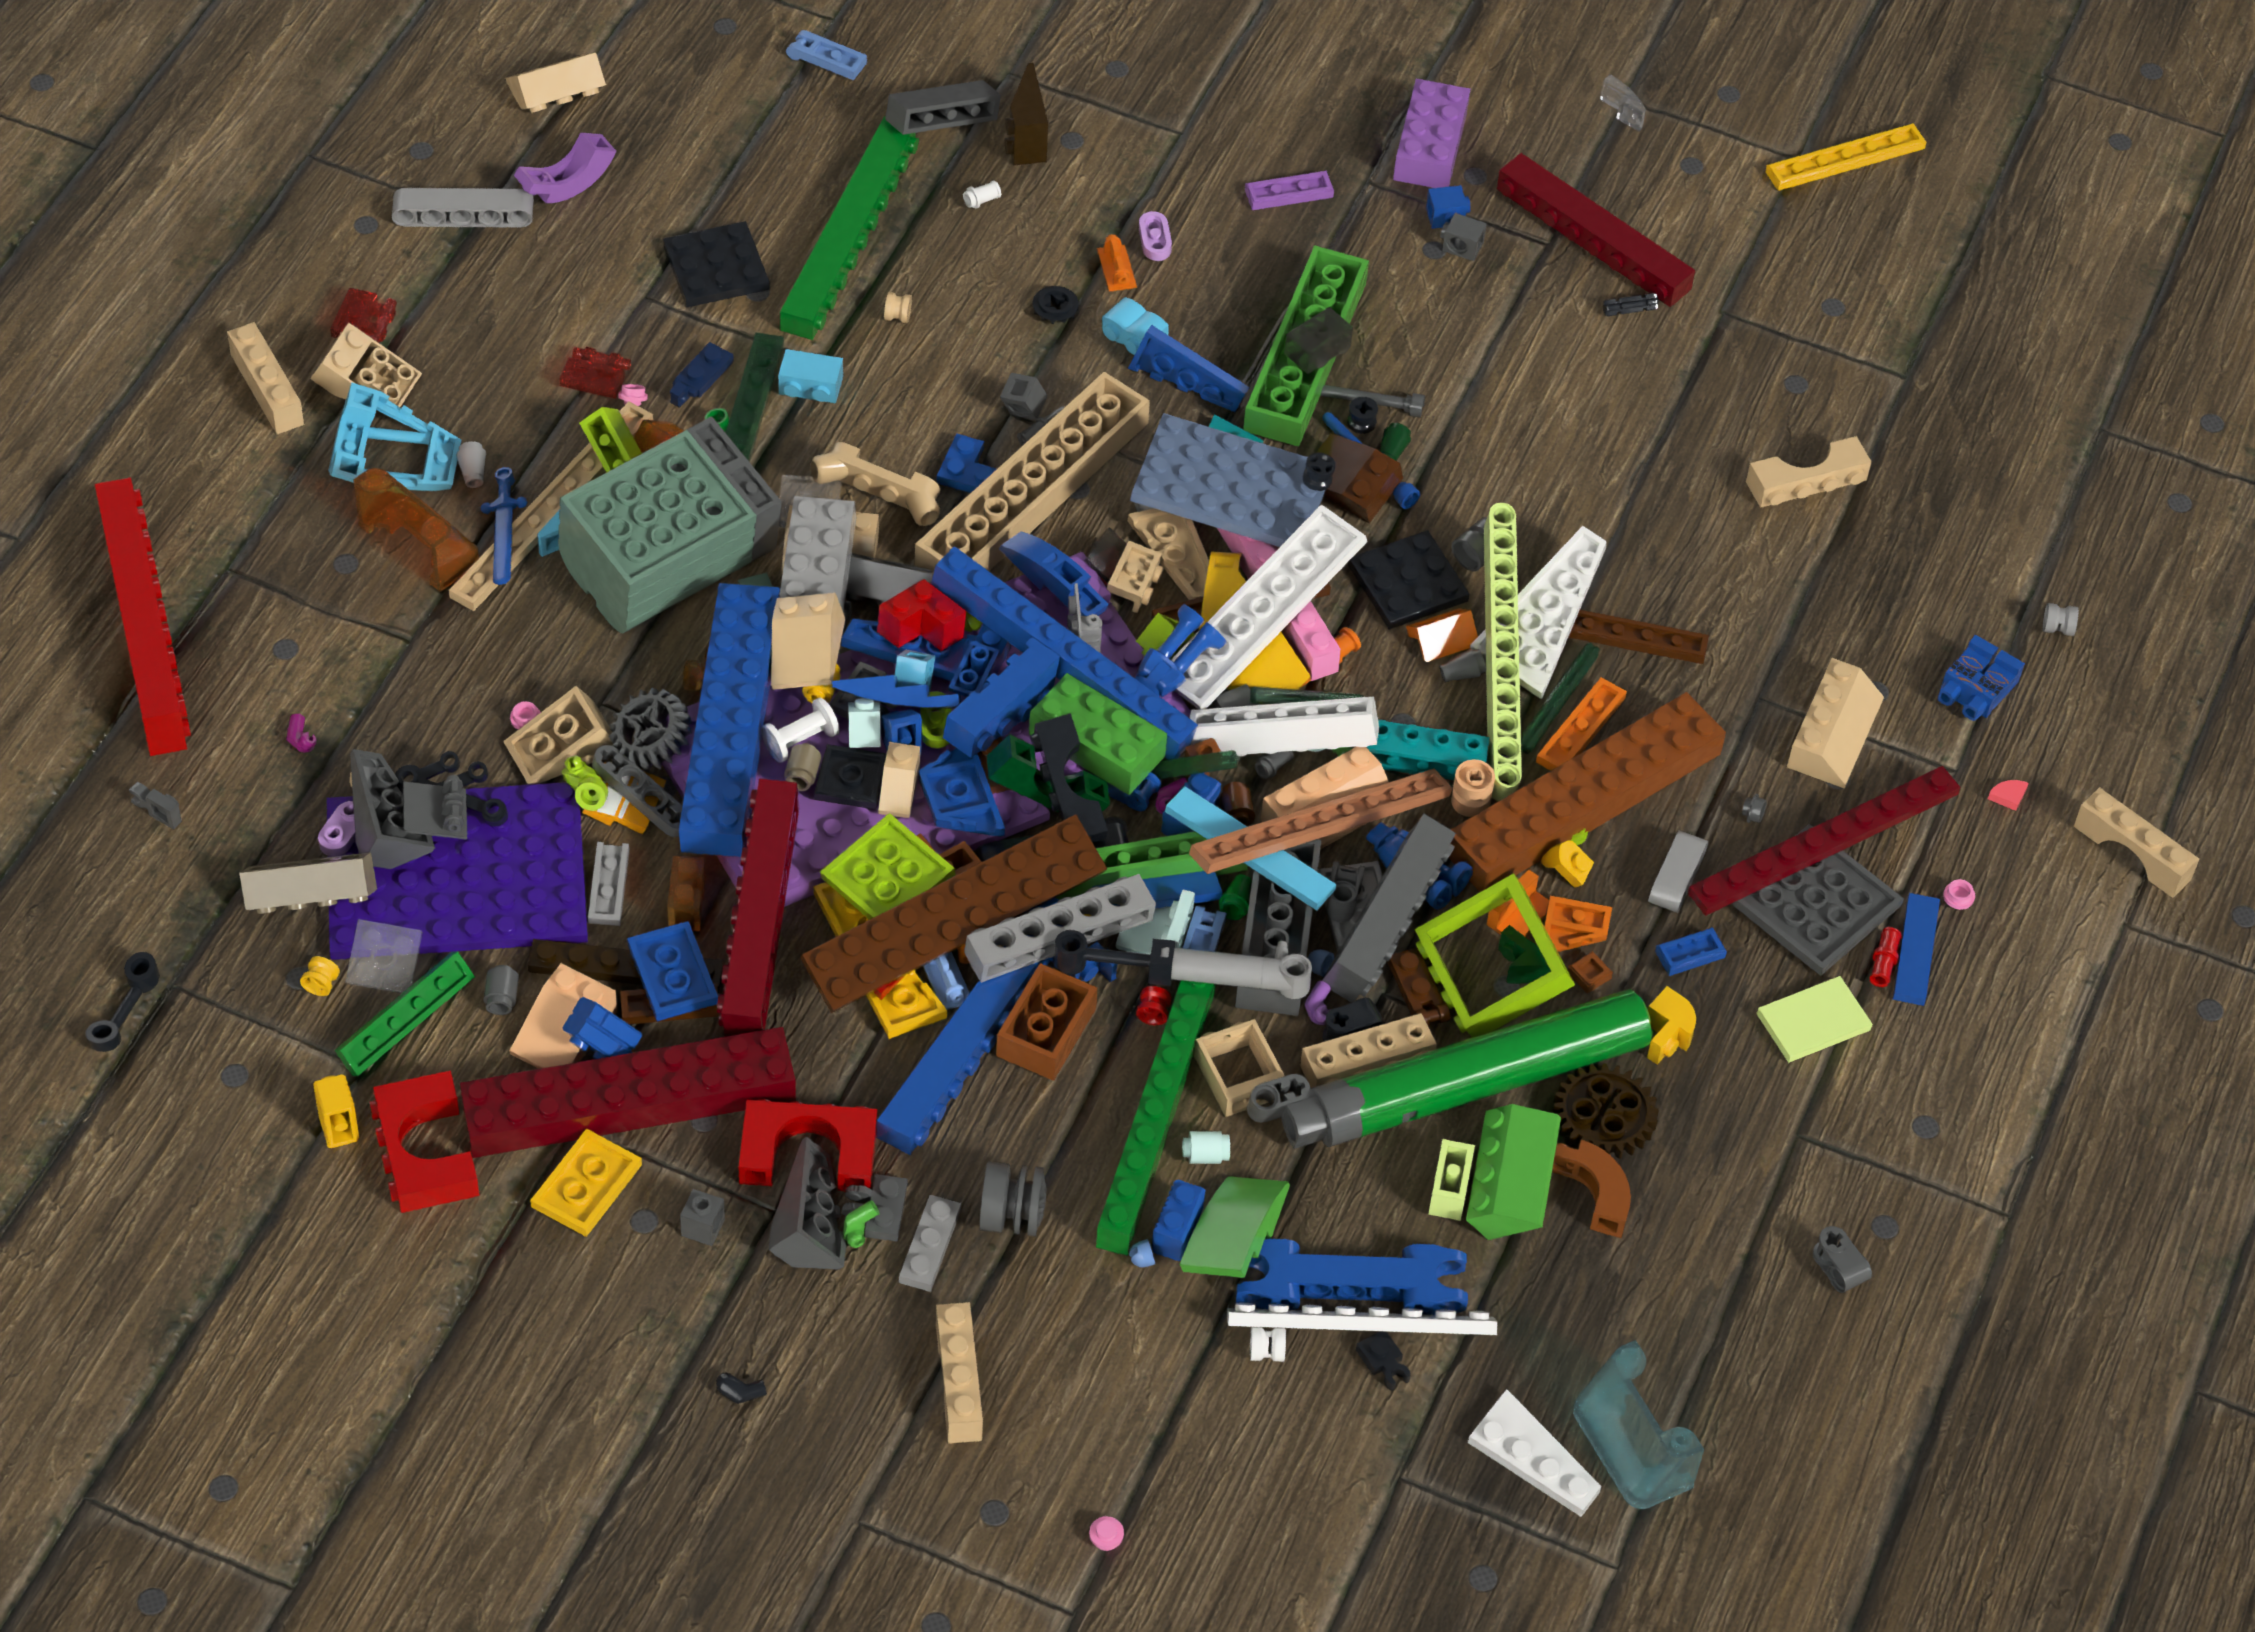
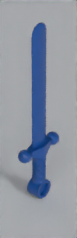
M502 467L495 472L499 486L498 498L491 504L485 502L481 505L482 513L489 514L491 511L495 512L493 582L497 585L506 584L511 578L513 509L516 507L524 508L528 503L525 497L520 496L517 499L510 497V487L514 484L515 478L512 469L509 467Z

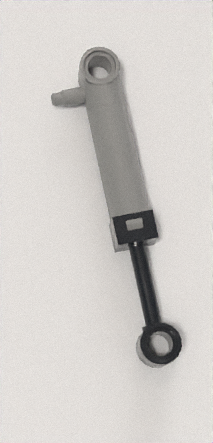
M1075 930L1063 931L1055 939V967L1058 971L1067 975L1078 974L1084 970L1086 961L1149 967L1148 984L1171 986V980H1182L1280 991L1283 996L1290 999H1300L1306 996L1310 990L1311 962L1303 955H1288L1287 943L1285 941H1279L1275 949L1274 958L1175 948V941L1153 939L1151 955L1088 948L1087 939L1084 934Z

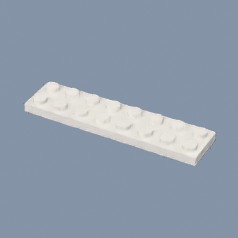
M1321 504L1208 621L1227 642L1220 649L1208 648L1202 652L1183 674L1186 681L1174 691L1196 708L1206 709L1367 543L1366 536ZM1197 632V633L1185 644V646L1171 659L1173 662H1174V661L1180 656V654L1186 649V647H1187V646L1191 643V641L1196 637V635L1198 634V632Z

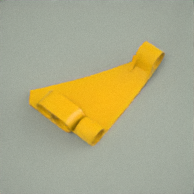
M1211 551L1201 612L1204 622L1199 630L1246 583V580L1239 572L1241 553ZM1280 632L1233 680L1227 689L1230 691L1247 684L1253 694L1282 695L1284 690L1298 691L1311 676L1282 632Z

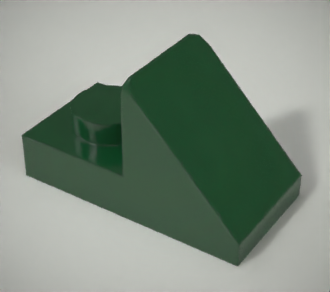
M1510 925L1501 932L1498 951L1501 952L1505 959L1513 962L1508 969L1507 983L1528 984L1551 972L1536 944Z

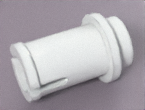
M991 181L976 188L968 187L967 191L963 193V199L967 207H973L974 209L979 208L982 203L1001 197V190L996 181Z

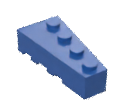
M1031 637L1025 643L1026 650L1020 656L1014 653L1006 660L1008 666L999 676L993 673L986 679L979 694L973 691L947 715L943 738L968 757L972 758L981 750H987L995 739L1006 736L1021 721H1027L1030 718V711L1054 687L1060 656L1034 637Z

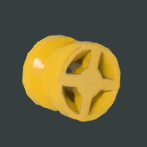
M321 956L312 957L308 963L309 970L302 975L300 984L305 990L314 995L327 996L332 989L331 982L337 979L340 969L333 961Z

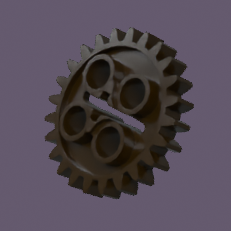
M1603 1063L1602 1069L1597 1071L1596 1067L1590 1064L1588 1073L1582 1068H1578L1576 1077L1568 1074L1566 1083L1561 1082L1559 1090L1555 1094V1104L1552 1113L1558 1114L1561 1117L1559 1135L1561 1137L1570 1135L1569 1146L1576 1143L1580 1144L1581 1140L1600 1147L1609 1155L1614 1152L1618 1159H1621L1623 1150L1631 1156L1634 1155L1635 1146L1643 1149L1645 1141H1650L1653 1130H1656L1659 1108L1655 1107L1657 1098L1649 1097L1651 1087L1641 1088L1642 1077L1632 1080V1070L1627 1071L1624 1075L1620 1074L1619 1065L1613 1071H1609L1607 1064ZM1619 1092L1613 1100L1612 1108L1607 1109L1614 1093ZM1604 1114L1597 1130L1592 1131L1598 1123L1599 1115ZM1608 1129H1613V1130H1616L1617 1132H1612V1131H1609Z

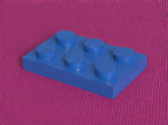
M689 921L627 938L630 953L656 1021L717 1004V992Z

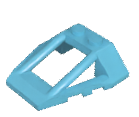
M351 383L337 428L328 470L330 475L375 489L420 491L451 489L457 465L456 454L459 451L461 439L431 421L427 424L412 415L413 410L403 405L400 408L388 400L389 396L383 392ZM377 410L419 432L370 427ZM367 438L428 445L423 474L364 469L366 458H363Z

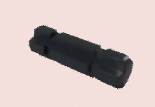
M1656 293L1644 294V297L1642 295L1620 297L1618 301L1615 298L1606 299L1603 301V311L1605 316H1615L1617 312H1620V315L1642 312L1643 308L1646 311L1656 310L1659 300Z

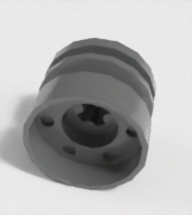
M988 1161L982 1194L980 1231L1002 1233L1007 1218L1013 1219L1015 1235H1020L1022 1220L1028 1221V1236L1036 1237L1038 1227L1044 1217L1047 1186L1044 1178V1167H1035L1033 1181H1027L1028 1166L1022 1165L1017 1180L1011 1179L1009 1163Z

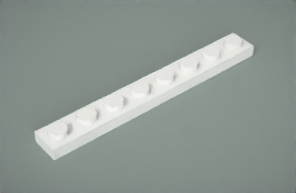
M1235 1303V1308H1227L1228 1326L1497 1335V1321L1494 1317H1489V1312L1469 1311V1316H1456V1311L1436 1310V1315H1422L1421 1309L1413 1308L1402 1309V1314H1391L1388 1308L1371 1307L1369 1308V1313L1355 1312L1356 1308L1350 1306L1335 1307V1312L1322 1311V1306L1303 1305L1302 1310H1289V1305L1269 1304L1268 1309H1255V1304Z

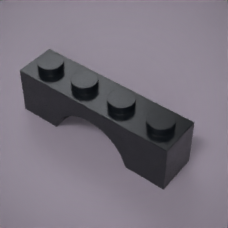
M1071 713L1035 723V734L1030 735V738L1035 748V753L1040 752L1044 762L1039 764L1044 782L1050 781L1053 792L1049 793V799L1053 811L1059 810L1062 821L1076 814L1092 842L1107 838L1108 829L1099 801L1088 800L1078 796L1070 789L1064 776V768L1068 760L1079 751L1080 741Z

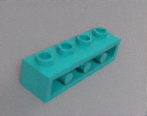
M1378 720L1377 745L1367 746L1368 750L1382 764L1384 770L1418 774L1435 769L1444 779L1454 780L1456 769L1461 763L1473 759L1486 763L1490 737Z

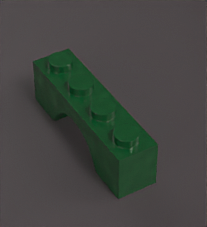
M1009 734L986 756L989 779L1017 792L1021 796H1026L1042 804L1046 808L1052 809L1049 799V793L1053 792L1050 781L1044 782L1041 771L1037 769L1034 746ZM1084 770L1065 776L1068 786L1074 793L1084 799L1099 801L1102 812L1110 805L1106 781Z

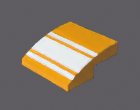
M645 772L658 785L664 788L666 780ZM633 776L622 777L623 783L627 786L638 785V781ZM600 777L608 788V797L605 804L595 811L583 809L582 813L608 826H611L616 821L643 834L650 820ZM655 796L644 798L645 802L653 807L656 806L659 800Z

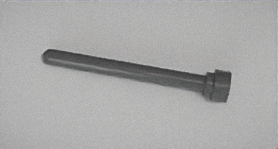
M1329 385L1323 386L1320 395L1349 401L1358 397H1368L1374 400L1377 405L1405 409L1404 412L1410 413V416L1419 418L1422 417V407L1424 408L1425 395L1413 393V396L1407 395L1405 398Z

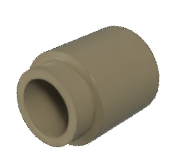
M808 743L793 746L784 772L785 781L797 782L798 791L808 790L815 782L821 761V753Z

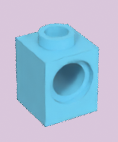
M907 649L897 655L895 676H897L898 687L926 684L929 686L930 692L935 655Z

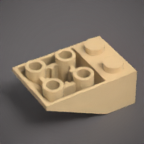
M348 323L310 379L334 396L343 399L347 398L351 383H356L383 392L389 396L388 400L401 407L422 373Z

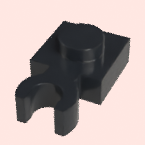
M1380 1331L1356 1344V1352L1373 1376L1383 1372L1385 1375L1384 1384L1389 1390L1393 1391L1395 1389L1396 1382L1392 1378L1395 1375L1402 1377L1405 1383L1410 1381V1370L1405 1365L1399 1363L1402 1361L1403 1354L1387 1331Z

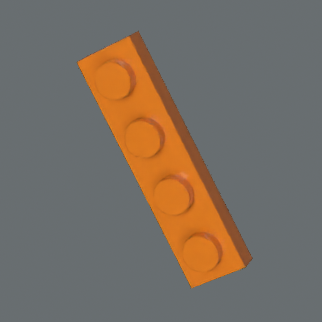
M1601 677L1538 753L1536 763L1552 771L1581 754L1625 700L1627 691Z

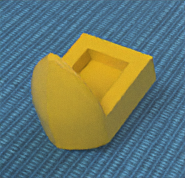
M1570 840L1553 846L1541 859L1542 864L1546 868H1555L1574 888L1584 884L1594 864Z

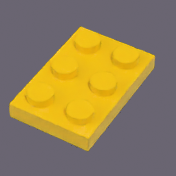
M586 1129L530 1200L531 1207L587 1237L642 1166V1158Z

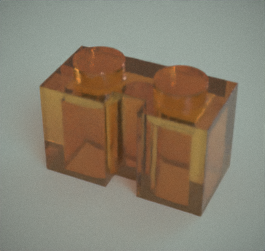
M673 856L667 905L668 927L689 921L692 931H700L702 900H704L706 881L704 857Z

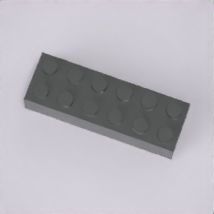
M1423 814L1406 835L1321 980L1327 983L1333 992L1353 1003L1359 995L1365 997L1370 988L1376 984L1383 972L1382 967L1386 961H1389L1398 946L1396 944L1397 941L1404 935L1412 922L1411 917L1415 911H1418L1425 900L1426 891L1429 886L1433 885L1441 872L1439 870L1443 862L1447 861L1455 846L1450 843L1456 834L1455 832L1428 815Z
M1316 839L1284 850L1315 871L1318 870L1321 840ZM1255 870L1253 872L1242 955L1274 958L1277 943L1285 941L1287 943L1288 955L1299 954L1306 957L1313 908ZM1237 987L1235 1008L1299 1016L1301 998H1286L1280 991Z

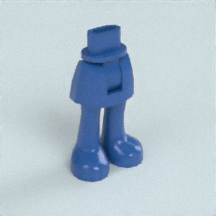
M1183 604L1177 612L1179 622L1173 632L1157 650L1150 648L1147 651L1136 673L1135 679L1160 697L1171 693L1186 681L1183 674L1202 652L1208 648L1220 649L1227 642L1211 624L1206 622L1174 662L1169 658L1185 639L1204 622V619L1186 604Z
M1381 822L1367 834L1366 840L1374 845V851L1387 869L1409 832L1403 829L1398 830L1395 826L1389 828ZM1463 861L1456 863L1452 868L1442 864L1439 869L1441 872L1437 877L1438 881H1435L1431 887L1429 886L1425 893L1427 903L1434 909L1445 907L1450 902L1451 896H1458L1468 884L1473 873V867Z

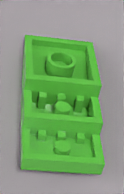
M1228 1176L1211 1198L1190 1237L1180 1262L1183 1272L1245 1278L1251 1258H1258L1265 1238H1272L1290 1187L1289 1182Z

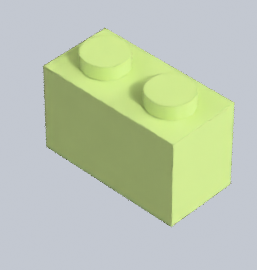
M1442 1140L1429 1215L1461 1221L1475 1145Z

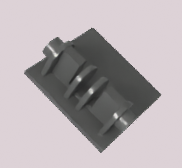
M448 776L443 786L403 781L404 832L467 839L466 789L463 788V782L458 776Z

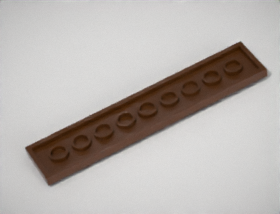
M1075 814L802 954L800 958L830 1012L833 1013L965 945L967 935L971 934L974 930L995 926L1010 917L1017 918L1104 873L1107 867Z

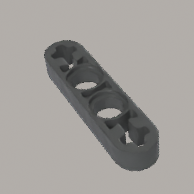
M610 745L599 747L595 751L592 761V767L596 773L665 834L671 837H679L680 823L676 822L673 824L670 820L681 819L683 806L636 764L630 762L628 757L624 754L619 755V749ZM610 758V759L613 760L612 763H611V762H606V763L604 764V763L602 762V759L608 760V759ZM633 776L638 781V785L627 786L623 783L622 777ZM655 796L660 800L661 805L650 806L645 802L644 798Z

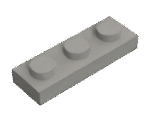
M933 1195L929 1196L900 1272L899 1283L931 1292L960 1215L961 1203Z

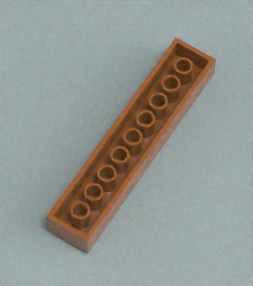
M1686 692L1452 828L1451 830L1456 834L1450 844L1455 846L1449 859L1454 865L1463 861L1473 867V873L1469 881L1479 892H1482L1513 873L1518 875L1540 862L1543 855L1553 846L1571 841L1573 835L1585 828V832L1588 831L1589 833L1719 756L1726 732Z

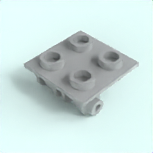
M1075 583L1074 596L1068 597L1069 614L1073 615H1067V628L1101 653L1102 620L1095 614L1081 616L1078 583Z

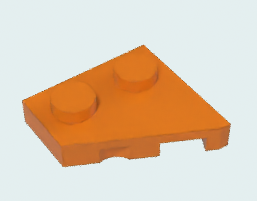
M1550 896L1544 927L1558 952L1606 941L1612 907Z

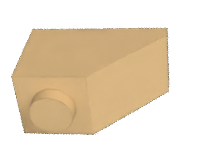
M889 742L883 770L878 814L888 815L890 813L896 817H910L920 770V746Z

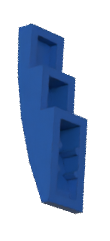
M895 675L832 681V685L836 689L862 698L897 706L929 709L956 708L961 703L960 694L930 696L929 686L926 684L898 687L897 676Z

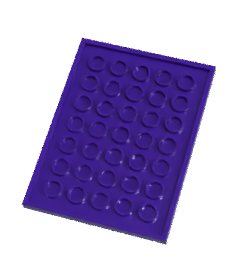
M567 782L466 789V794L485 801L489 799H500L503 801L508 810L506 822L500 826H490L485 822L481 813L467 809V839L432 836L435 846L433 852L393 869L374 867L377 890L368 896V900L349 903L348 898L339 899L337 904L329 906L331 960L532 946L533 939L565 943H587L588 932L580 806L575 799L576 790ZM353 796L327 798V821L340 804L353 801ZM491 807L488 813H496L499 807ZM332 835V836H330V837H331V838H335V837H337L338 835ZM356 841L343 855L359 854Z

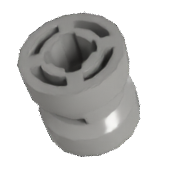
M2047 603L2043 618V632L2054 633L2055 631H2061L2064 635L2074 636L2078 622V607L2067 606L2066 608H2060L2057 604Z

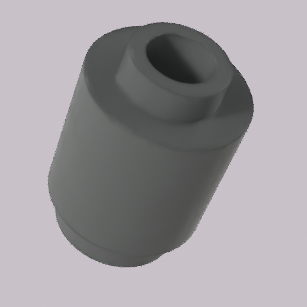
M498 965L488 970L486 975L483 1001L486 1004L487 1011L495 1015L509 1014L516 1004L519 975L507 965Z

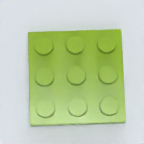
M890 813L820 871L821 878L869 920L956 875L955 868Z

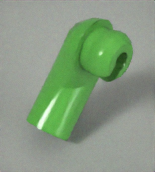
M872 1200L848 1213L845 1218L843 1237L852 1248H858L864 1244L865 1222L880 1214Z

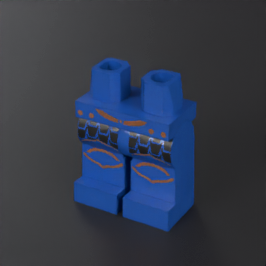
M1974 635L1967 649L1946 671L1937 699L1946 706H1951L1955 701L1964 705L1962 713L1972 721H1975L1980 716L1987 718L1991 711L2018 684L2025 663L2003 650L1996 656L1998 647Z

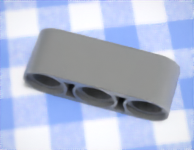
M1680 830L1678 831L1654 882L1648 899L1649 903L1676 913L1679 912L1688 893L1689 886H1691L1704 858L1709 841Z

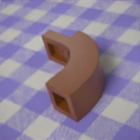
M1581 1140L1578 1150L1570 1148L1563 1143H1557L1552 1172L1580 1181L1591 1191L1594 1197L1595 1210L1590 1230L1622 1238L1630 1208L1631 1194L1627 1177L1620 1165L1606 1151L1590 1142Z

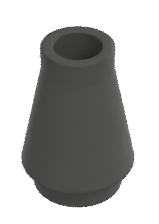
M1470 648L1447 663L1440 665L1439 669L1446 683L1453 680L1480 677L1481 673L1486 672V664L1479 649L1472 651Z

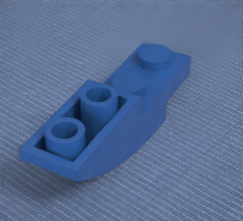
M1022 531L1000 545L999 550L1039 590L1047 587L1067 608L1068 597L1074 596V585L1078 583L1081 616H1089L1091 614L1099 616L1106 611L1109 603L1088 584L1091 576L1069 556L1053 545Z
M983 624L975 641L970 642L948 687V691L968 697L973 691L979 694L986 679L991 674L995 673L997 675L1011 649V644Z

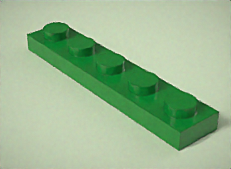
M452 951L334 1051L351 1075L359 1076L475 978L474 974L459 952Z

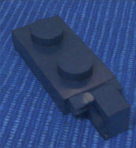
M709 342L673 381V388L669 391L671 394L670 403L680 408L690 396L700 398L730 367L734 361L733 354Z

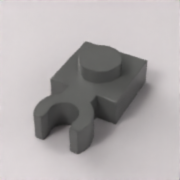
M136 782L129 789V793L135 795L131 802L137 807L147 809L149 816L173 830L182 822L179 803L171 795H164L154 788L150 792L145 785Z

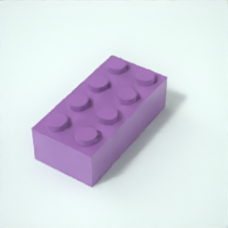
M1416 79L1396 156L1393 180L1432 188L1449 187L1467 115L1470 88Z

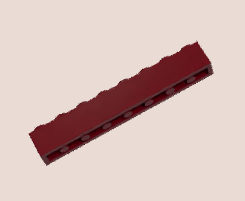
M1520 153L1499 170L1497 190L1504 196L1510 198L1526 211L1531 212L1544 221L1548 226L1553 227L1569 240L1587 250L1588 253L1609 265L1610 268L1631 280L1635 285L1640 286L1648 293H1656L1658 300L1667 306H1673L1692 290L1695 269L1524 154Z

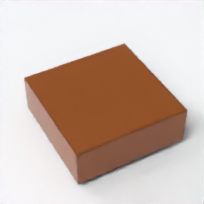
M1593 951L1568 966L1570 976L1587 994L1611 980L1613 972Z

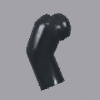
M727 1372L720 1374L716 1379L719 1393L737 1404L767 1395L762 1379L745 1384Z

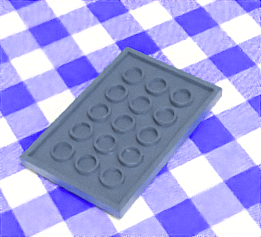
M1163 413L1134 485L1130 501L1281 547L1320 506L1325 490H1312L1304 484L1302 476L1306 469L1308 457Z

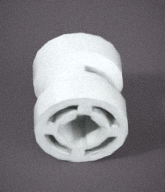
M1251 1327L1250 1361H1261L1263 1358H1271L1273 1361L1284 1362L1286 1349L1285 1328H1274L1272 1331H1265L1262 1327ZM1269 1337H1271V1340H1270V1352H1268Z

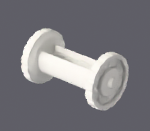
M821 697L813 700L812 713L779 730L771 723L762 726L761 734L763 741L776 761L779 763L788 759L787 748L822 730L829 737L839 734L837 718L826 700Z

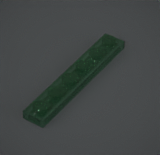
M757 332L754 336L726 430L728 437L749 462L784 347V337Z

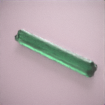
M1252 687L1250 691V701L1255 704L1264 705L1364 697L1360 694L1266 687Z
M1228 750L1161 760L1151 772L1159 779L1235 769L1238 766L1240 757L1237 756L1236 751Z

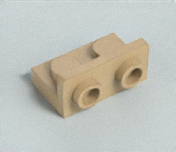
M1128 541L1108 583L1107 590L1110 593L1133 601L1132 612L1138 614L1142 604L1148 605L1153 593V588H1150L1152 582L1157 584L1162 575L1164 567L1159 565L1162 553Z

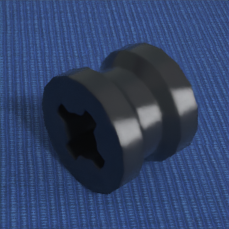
M1358 397L1351 401L1347 423L1352 431L1359 434H1367L1375 429L1376 416L1378 414L1376 402L1368 397Z
M1325 453L1311 454L1306 460V469L1302 476L1304 484L1316 491L1328 489L1332 484V475L1336 468L1334 459Z

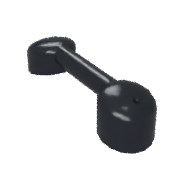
M147 952L135 953L126 961L124 970L131 988L110 1021H97L87 1028L86 1038L92 1049L99 1052H107L118 1047L122 1040L119 1030L141 994L152 990L158 984L160 978L159 969L151 954Z

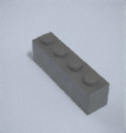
M984 80L889 94L885 120L903 135L994 121L998 117L1001 95Z
M852 553L846 593H848L847 598L864 601L865 597L877 599L876 604L880 605L923 579L931 584L934 570Z

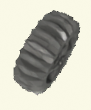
M653 687L648 694L640 689L637 698L629 695L630 702L628 704L620 703V708L622 709L620 713H612L616 722L609 724L610 730L613 732L609 735V738L613 743L612 746L620 750L619 755H625L630 762L636 764L639 768L642 766L643 769L650 771L654 765L656 768L661 769L663 761L666 760L672 764L671 757L674 754L682 755L679 748L683 745H689L685 737L692 734L689 727L692 723L691 717L688 715V708L684 703H681V700L676 695L670 694L664 689L659 692ZM668 714H669V724H668V727L666 728V724H667V722H668V721L666 720V718H667V716H668ZM635 730V734H634V736H633V738H634L635 740H634V742H633V744H632V735H633V731Z

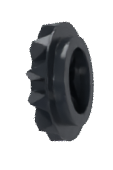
M1049 286L1041 289L1034 296V314L1040 315L1041 321L1050 320L1052 325L1055 321H1061L1065 324L1068 318L1074 319L1075 313L1079 308V301L1071 290L1061 286ZM1051 301L1053 302V304H1056V306H1060V310L1056 309L1055 307H1051Z

